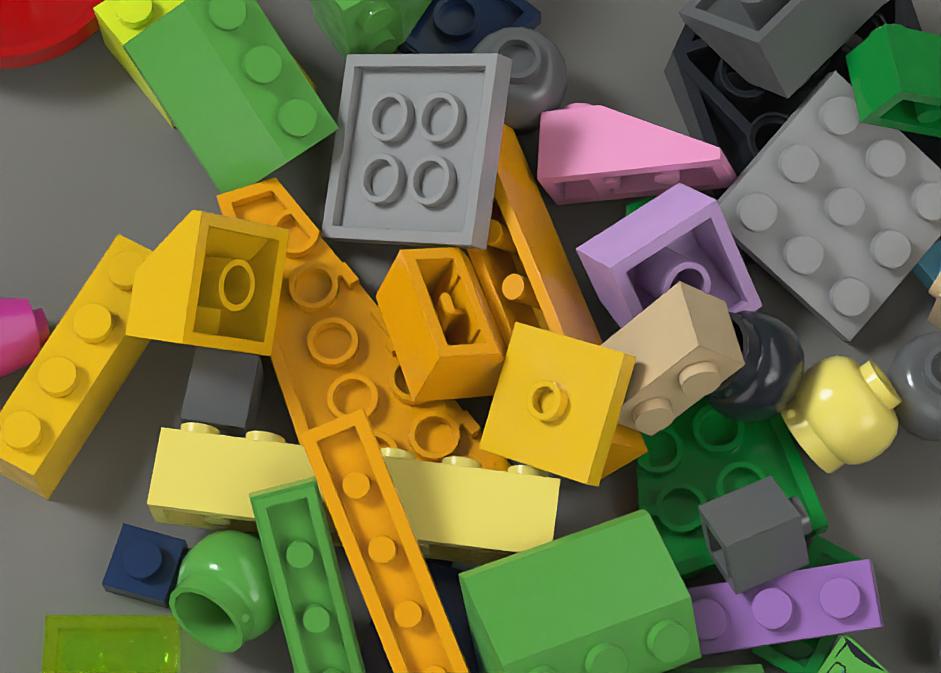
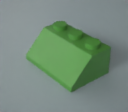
M185 0L122 46L220 194L255 184L339 129L256 0Z
M644 509L458 574L479 673H662L702 658L691 596L650 514Z

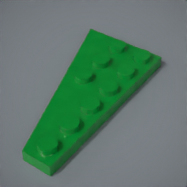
M659 195L628 204L625 217ZM702 397L677 416L668 427L659 430L653 436L640 432L648 452L636 458L638 510L644 509L650 514L683 581L718 569L708 555L698 506L766 477L772 476L787 498L797 496L802 502L812 528V532L805 535V539L826 532L829 523L781 412L775 417L750 423L727 418L719 414Z

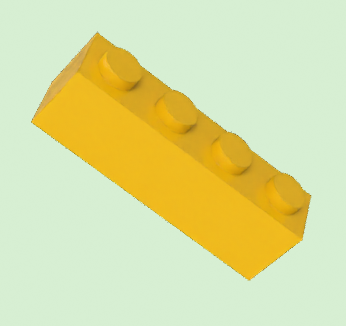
M118 234L0 411V474L47 500L50 498L152 340L126 335L135 270L153 252L152 250Z

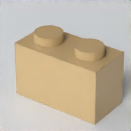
M680 281L600 345L636 356L617 423L650 436L668 427L677 416L705 395L715 391L723 381L745 365L726 302Z

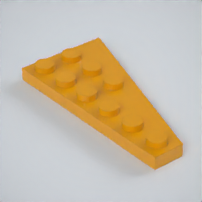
M276 177L216 196L221 214L224 216L290 229L270 359L299 445H303L299 437L300 433L363 408L380 449L396 448L413 453L416 456V460L442 463L445 457H466L482 464L481 469L508 472V468L512 465L505 457L478 449L483 435L481 427L467 410L463 411L454 399L413 402L379 305L377 306L359 283V278L346 262L342 263L321 237L318 228Z

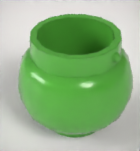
M237 530L216 531L207 535L189 550L182 561L177 587L170 595L169 605L174 618L181 628L194 640L207 648L219 652H234L246 640L256 639L268 631L281 618L258 533H244Z

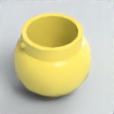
M833 356L817 362L804 372L799 391L789 406L781 411V415L789 430L809 457L826 473L832 474L844 464L859 465L871 461L891 445L898 430V418L894 407L900 404L902 399L892 386L889 378L872 360L867 361L861 366L850 357Z

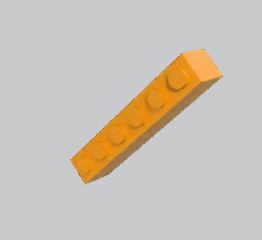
M504 124L486 250L467 249L504 344L508 349L515 322H519L600 346L603 342L513 128ZM617 423L601 479L648 452L640 431Z

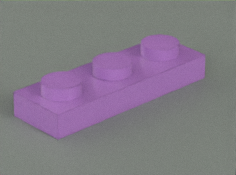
M871 559L791 571L737 595L727 582L687 589L691 596L701 656L884 627L874 565Z

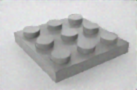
M498 53L347 54L337 121L339 129L336 130L321 237L336 242L443 248L459 247L461 249L486 250L513 59Z
M836 71L825 75L717 200L735 243L842 341L848 342L855 337L941 236V169L901 131L860 123L853 88Z

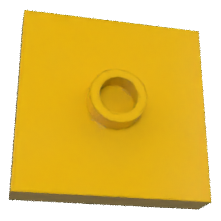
M515 322L478 449L587 485L599 487L636 356Z

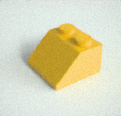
M192 210L135 270L126 335L271 356L290 229Z

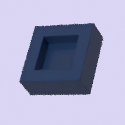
M123 523L102 586L107 592L168 608L170 595L178 581L180 566L189 549L186 540Z

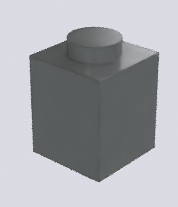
M196 346L180 417L182 424L189 422L202 423L217 428L220 431V435L245 438L247 432L255 431L265 383L260 355Z
M772 476L698 506L708 555L736 595L809 564L805 535L810 534L812 528L808 514L797 496L787 498Z

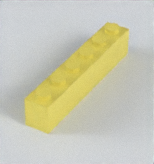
M183 423L180 430L161 427L147 506L155 522L219 531L237 530L244 533H258L249 493L313 477L315 474L303 445L285 443L283 437L274 433L250 431L246 433L245 438L220 435V431L217 428L202 423ZM381 448L425 558L485 565L553 541L560 479L547 477L548 473L545 470L528 465L510 466L508 472L481 469L482 464L480 462L457 456L445 457L442 463L419 461L409 451L396 448ZM319 487L333 545L343 547Z

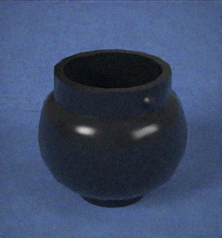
M748 310L737 313L729 312L745 365L723 381L715 391L705 395L703 398L719 414L727 418L753 423L775 417L789 406L800 389L805 372L804 351L799 338L790 327L773 315Z

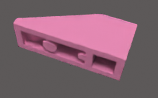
M573 103L565 106L562 110L541 112L537 180L557 205L661 195L678 183L697 191L729 188L737 178L721 148L601 105L593 106L586 103Z

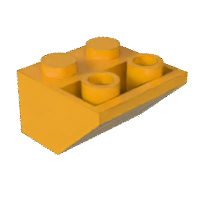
M459 247L400 250L376 294V299L413 402L494 396L507 348L471 260Z

